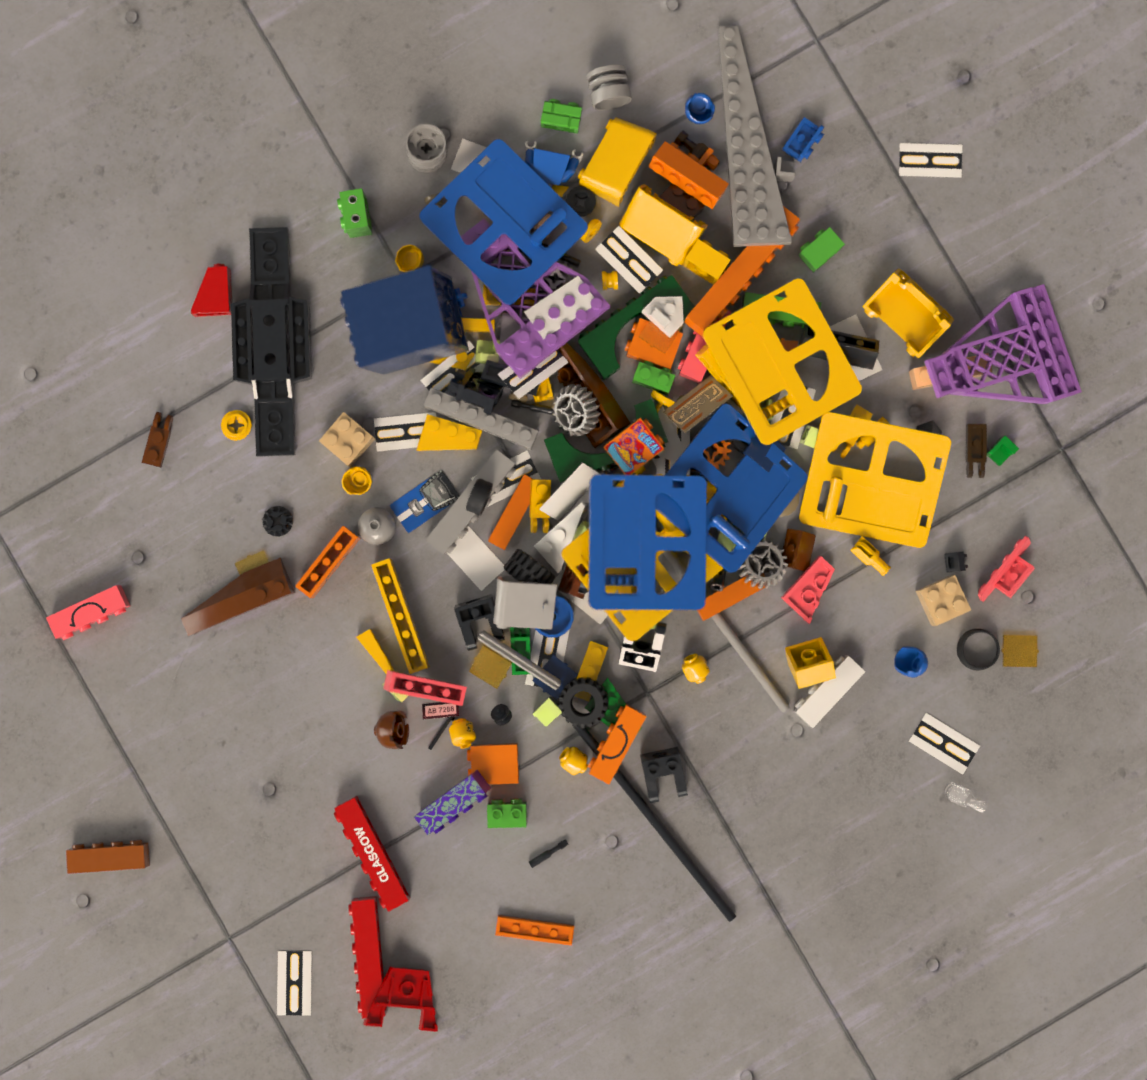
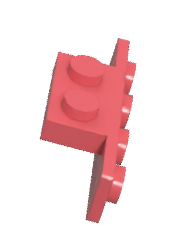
M1025 536L1016 542L1013 552L1004 557L1000 568L995 569L990 575L991 579L987 584L984 583L979 588L978 597L982 602L987 599L995 588L1009 598H1012L1033 572L1034 566L1021 558V555L1031 544L1029 537Z

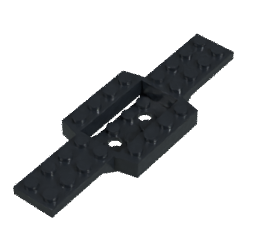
M288 227L249 228L250 297L231 303L233 380L252 385L256 456H295L293 384L312 379L310 303L307 300L291 297ZM287 304L289 310L290 375L287 372ZM268 315L273 316L275 319L272 326L264 324V319ZM274 354L276 361L273 364H267L265 361L266 355Z

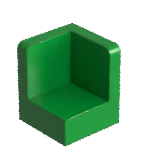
M1005 435L1000 437L987 451V456L996 465L1001 466L1019 448Z

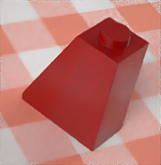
M214 264L213 267H208L191 308V314L194 317L231 315V270L225 264Z

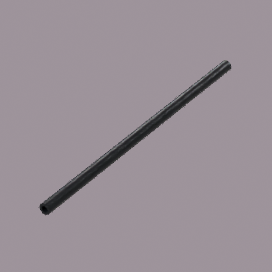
M574 727L594 754L598 756L599 751L597 748L599 743L587 728ZM618 768L614 775L617 783L729 922L735 919V913Z

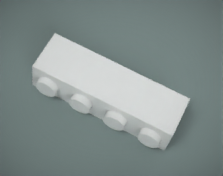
M840 656L834 662L836 678L821 682L818 685L814 684L808 690L809 695L805 699L801 698L795 704L796 709L794 712L811 728L815 727L865 673L849 656Z

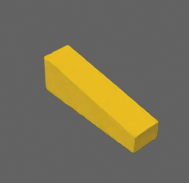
M461 318L465 332H490L486 319ZM493 319L491 324L495 333V319Z
M371 629L356 637L386 674L387 670L394 671Z

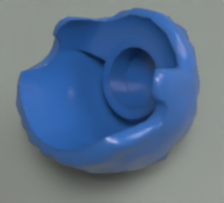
M695 93L686 100L685 115L689 121L695 124H705L713 118L715 105L707 94Z
M904 646L895 655L894 667L902 675L915 678L927 670L928 658L921 649Z

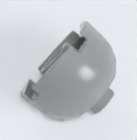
M374 507L362 513L358 520L357 528L359 535L365 542L371 545H383L393 538L396 532L395 518L389 511Z

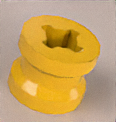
M616 270L611 273L602 271L603 291L608 288L618 290Z

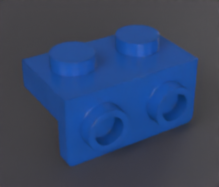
M804 117L782 150L801 163L804 158L808 159L813 152L811 148L815 142L818 144L824 136L822 133L824 126L818 127Z

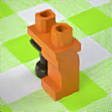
M682 130L670 145L687 155L678 148L684 145L690 151L687 155L703 167L706 165L714 171L720 163L716 156L713 155L714 150L710 147L708 148L703 143L696 144L688 139L689 134Z

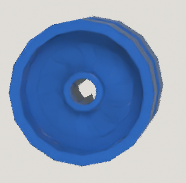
M556 596L554 613L556 614V619L553 620L552 629L535 628L541 635L548 638L564 635L573 623L571 605L559 596Z

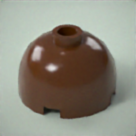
M403 711L386 712L380 716L374 727V734L377 740L385 748L403 749L402 745H406L408 742L409 724L405 725L404 718H407Z

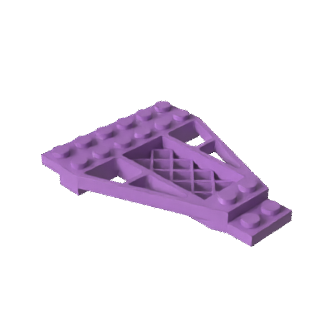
M485 218L461 236L463 242L471 245L491 225ZM501 235L481 255L482 261L499 269L521 270L531 266L517 250L519 247L507 235ZM502 256H512V265L501 264ZM499 257L498 264L491 263ZM515 257L523 266L514 265ZM556 262L534 283L536 285V293H524L522 295L521 305L504 304L488 288L501 304L497 310L489 315L478 283L479 278L472 272L496 352L519 379L610 308L607 301L585 276ZM556 269L574 278L579 276L583 281L578 287L579 293L587 295L590 292L594 297L591 300V308L587 311L578 310L575 314V319L570 322H563L560 329L553 334H548L543 339L538 332L545 327L542 319H536L533 324L529 319H522L523 310H528L532 307L523 306L524 297L535 298V305L538 298H546L552 294L553 291L544 282V279ZM539 285L546 294H538ZM567 295L564 297L563 303L565 306L571 307L574 305L575 299L573 296ZM552 307L549 309L548 315L550 318L556 319L559 317L560 311L558 308ZM513 309H520L519 316ZM503 311H507L520 326V329L503 343L498 344L491 321Z
M1044 284L1020 290L1007 296L943 354L924 361L937 398L950 394L1048 404L1082 392ZM1010 302L1018 328L1000 332L994 314ZM988 320L992 336L962 345L963 341ZM1014 334L1012 340L1006 337ZM1018 336L1023 338V346L1016 343ZM997 340L995 345L990 343V341ZM1002 341L1009 344L1007 352L999 348ZM977 345H981L980 348H979V350H977V349H975V348H973V347H974V346H977ZM985 346L993 350L990 357L983 353ZM1013 348L1021 351L1018 358L1011 355ZM969 351L976 355L974 362L966 358ZM997 353L1004 356L1002 363L994 360ZM1025 354L1029 356L1030 364L1022 361ZM980 358L988 362L985 369L977 365ZM1008 359L1016 363L1013 370L1006 366ZM992 364L999 368L997 375L989 371ZM1020 366L1026 368V370L1017 372ZM975 369L983 373L980 381L972 377ZM1003 371H1005V372H1007V373L1010 374V375L1001 377ZM1034 373L1043 398L1022 396L1017 383V377ZM987 376L993 379L984 383ZM1008 381L1013 395L978 392V390Z

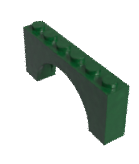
M672 275L669 277L663 276L657 281L658 285L653 288L649 286L641 292V297L638 299L632 298L626 303L627 306L624 309H616L610 314L611 318L607 321L604 319L599 321L595 325L596 328L591 332L587 330L579 336V346L604 380L620 370L614 350L619 332L630 320L642 315V310L655 297L682 296L683 325L685 324L686 316L695 306Z
M653 399L634 405L636 421L639 418L642 420L647 419L653 427L650 430L653 435L656 436L658 434L664 443H667L668 440ZM563 432L544 439L560 483L565 482L582 463L593 470L600 468L601 471L611 468V464L615 462L608 452L591 454L576 449L566 440Z

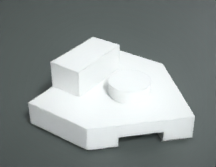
M682 296L655 297L642 310V313L669 338L684 323Z

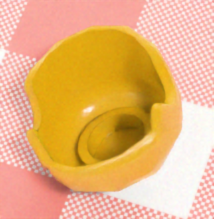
M408 244L402 246L397 251L395 263L399 270L405 273L422 268L424 255L419 247Z
M361 466L351 467L344 473L341 480L343 489L350 495L366 493L372 484L371 473Z

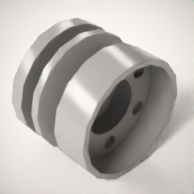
M618 64L602 66L587 74L589 89L594 91L591 93L593 109L601 111L615 109L632 101L630 87L625 84L628 81L625 75V66Z
M425 123L413 127L407 134V155L412 167L424 173L440 169L447 157L446 140L443 132L435 125ZM426 149H429L428 154L424 153Z

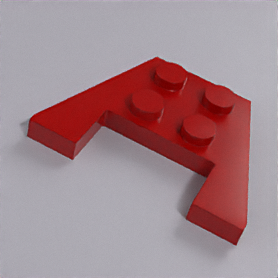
M390 966L364 1019L363 1025L382 1027L386 1006L421 1009L419 1030L438 1032L429 971Z

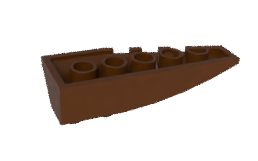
M566 342L558 351L568 363L557 370V378L560 384L563 383L564 387L570 384H581L582 387H587V392H593V398H597L595 403L600 405L597 408V411L600 412V415L597 416L599 421L596 423V427L586 434L593 447L596 448L620 433L631 423L599 376Z
M275 559L244 572L182 617L181 620L187 635L191 636L294 594L295 591L282 559Z

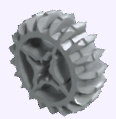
M570 384L561 388L552 400L554 404L551 408L555 410L552 414L556 416L555 422H559V428H564V433H570L571 436H582L589 433L596 427V423L599 421L597 416L600 415V412L597 411V408L600 405L595 403L597 398H593V392H587V387H582L581 384Z
M763 537L755 549L764 551L760 555L750 554L738 569L742 570L739 577L745 575L746 579L744 582L751 581V587L757 584L758 589L763 588V586L768 589L771 585H777V581L780 582L783 579L782 575H785L787 572L783 569L788 567V564L783 562L787 559V556H782L784 549L778 550L779 543L772 545L773 539L767 542L766 538ZM761 559L764 562L763 564H765L763 567H761V562H759ZM749 564H751V565L753 566L754 572H753L752 569L750 568V565H749ZM763 571L774 572L769 577L760 576Z

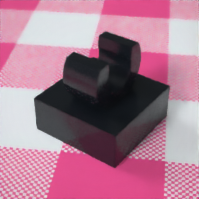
M964 551L945 553L946 572L966 571L965 568H968V565H965L964 558L967 557V554H964Z

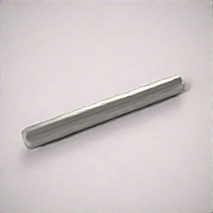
M482 630L478 635L477 639L554 690H557L561 685L560 679L486 631Z

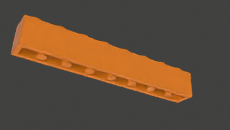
M783 206L790 235L794 236L799 229L797 225L800 219ZM785 245L747 246L686 316L685 324L703 337V331L713 325L718 318L720 320L724 318L728 312V306L730 304L732 306L735 305L740 298V292L742 290L744 292L747 291L752 284V278L754 276L758 278L764 270L762 268L764 264H770L776 256L774 254L776 250H782Z

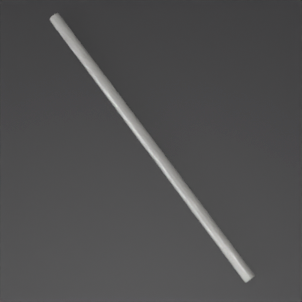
M664 551L663 554L682 578L686 571L685 566L674 551ZM718 613L712 616V620L781 712L787 711L790 706L721 614Z

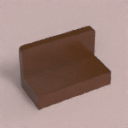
M787 528L783 546L784 552L782 553V556H787V559L783 561L788 564L787 568L804 572L810 565L816 535Z

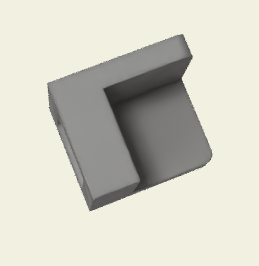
M778 156L775 161L774 170L776 180L793 182L795 178V162L782 161V157Z

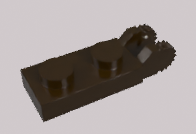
M966 424L967 478H972L973 463H979L978 475L979 478H984L985 463L987 462V424Z

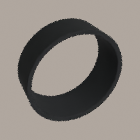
M979 628L971 629L960 637L957 643V655L965 667L977 671L991 667L998 660L1000 645L996 637L990 632ZM975 633L989 634L997 646L995 659L986 667H976L970 664L964 655V644L968 637Z

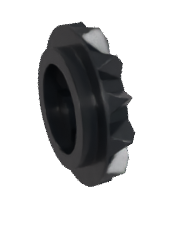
M580 186L569 191L566 196V203L583 218L590 215L595 209L596 198L590 189ZM577 197L581 200L586 198L584 201L585 208L581 205L576 206Z
M271 507L265 511L262 518L263 528L272 536H284L292 528V515L284 507ZM271 516L276 518L281 516L280 522L284 526H273L274 521L272 520L273 518H271Z

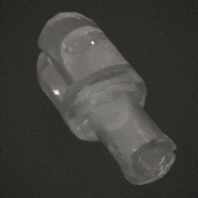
M949 783L945 786V795L952 803L962 808L969 806L981 814L985 812L988 805L987 802L974 797L971 790L954 783Z

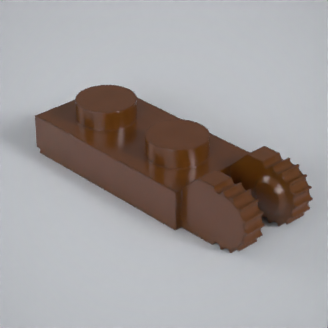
M156 412L141 463L162 468L172 432L170 430L173 416L168 415L166 417L164 429L159 428L162 413Z

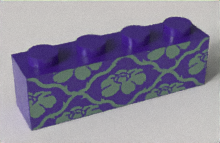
M476 770L422 809L414 818L427 835L433 831L437 834L445 828L444 823L448 821L451 824L459 817L458 813L461 811L466 813L474 807L472 805L473 802L477 800L480 803L488 797L486 793L491 787L480 772Z

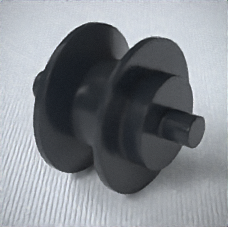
M499 704L492 709L491 717L497 725H505L511 720L512 712L507 705Z

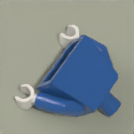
M528 141L525 142V163L551 188L553 184L561 185V183H566L576 172L578 164L583 157V152L580 156L575 155L576 149H573L572 155L537 149L536 141H534V146L532 147L528 146Z

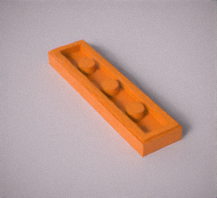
M525 474L488 542L503 550L508 546L530 505V482L533 478Z
M743 577L726 586L722 591H717L706 597L705 606L697 610L702 621H705L763 588L758 589L757 584L751 587V581L745 583L746 577Z
M498 915L495 935L572 946L574 925Z

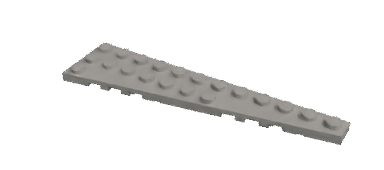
M719 26L718 38L733 247L791 245L792 240L738 26Z

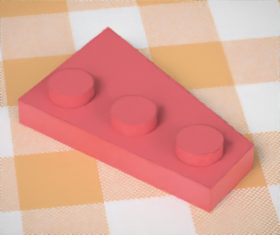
M818 556L785 592L781 599L810 624L813 613L818 607L823 591L826 590L835 569L822 556Z

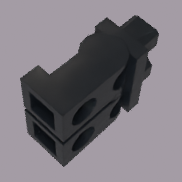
M470 367L468 372L458 369L455 377L449 382L448 391L456 393L455 400H463L466 403L479 405L484 408V413L490 415L502 397L504 386L481 380L482 372H475L476 369Z

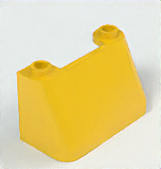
M615 117L614 120L610 119L605 128L607 129L606 134L586 169L582 168L578 178L580 179L579 186L590 189L597 196L619 207L623 201L622 197L627 192L628 186L643 159L647 156L649 149L651 150L655 144L657 133Z
M645 184L639 186L619 226L629 236L632 234L669 258L668 261L675 266L684 265L685 258L696 241L701 238L708 224L701 220L699 222L696 220L692 221L694 217L687 216L659 198L658 194L654 193L652 195V188Z
M899 268L862 306L865 309L864 312L870 318L879 317L906 342V351L911 356H916L917 358H920L954 321L949 312Z

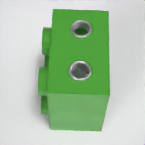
M363 189L339 192L340 198H337V204L341 214H343V217H340V223L344 233H347L350 238L373 235L368 201Z

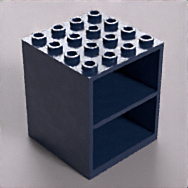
M430 265L341 291L342 297L340 302L343 309H345V323L351 333L349 340L355 350L354 361L361 369L384 375L469 351L452 277Z

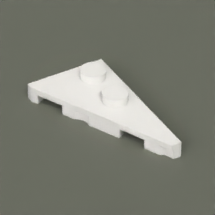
M581 502L534 545L557 573H560L563 569L564 559L561 552L575 537L579 521L584 513L586 505L584 502Z

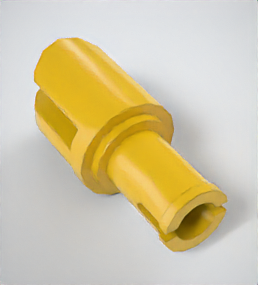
M863 536L860 537L850 550L866 566L872 565L882 576L891 569L879 557V551Z

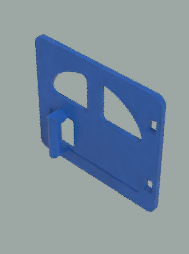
M500 139L494 140L419 215L421 222L506 305L514 304L588 229L587 223ZM487 156L490 161L482 167L478 163ZM461 196H467L493 222L471 245L463 242L456 226L455 210ZM445 197L447 202L439 208L436 204ZM549 212H553V214L531 235L530 230ZM563 222L567 229L552 244L544 248L541 245L542 240ZM501 235H507L532 260V264L521 270H503L482 261L481 255Z
M723 404L717 409L665 476H686L688 470L694 468L716 487L715 494L706 504V553L727 572L732 573L741 567L806 483L807 474L772 443L765 456L774 463L769 473L749 456L745 455L728 477L724 476L704 458L703 451L714 443L729 439L741 440L749 445L751 439L756 436V433L750 422L729 404ZM738 420L746 426L744 430H741L735 424ZM782 459L790 465L787 470L779 463ZM672 481L673 488H683L684 481ZM658 493L656 496V510L686 536H689L691 532L690 526L682 508L670 496ZM720 515H724L730 522H732L738 529H740L744 533V535L737 531ZM711 527H716L736 544L731 552L708 533Z
M594 475L589 483V606L595 610L702 609L705 606L706 480L701 476ZM612 480H624V487H613ZM672 481H684L683 488H673ZM658 493L670 496L682 508L690 526L691 532L689 536L658 537L656 535V496ZM656 552H689V564L681 580L670 591L658 595L655 591ZM606 568L637 569V574L605 573ZM605 586H637V592L606 593Z

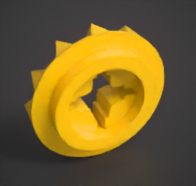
M233 410L225 414L221 421V430L227 438L238 441L245 439L250 434L252 424L250 417L245 412ZM236 417L238 423L244 425L242 427H239L238 431H236L235 428L229 426L235 424Z

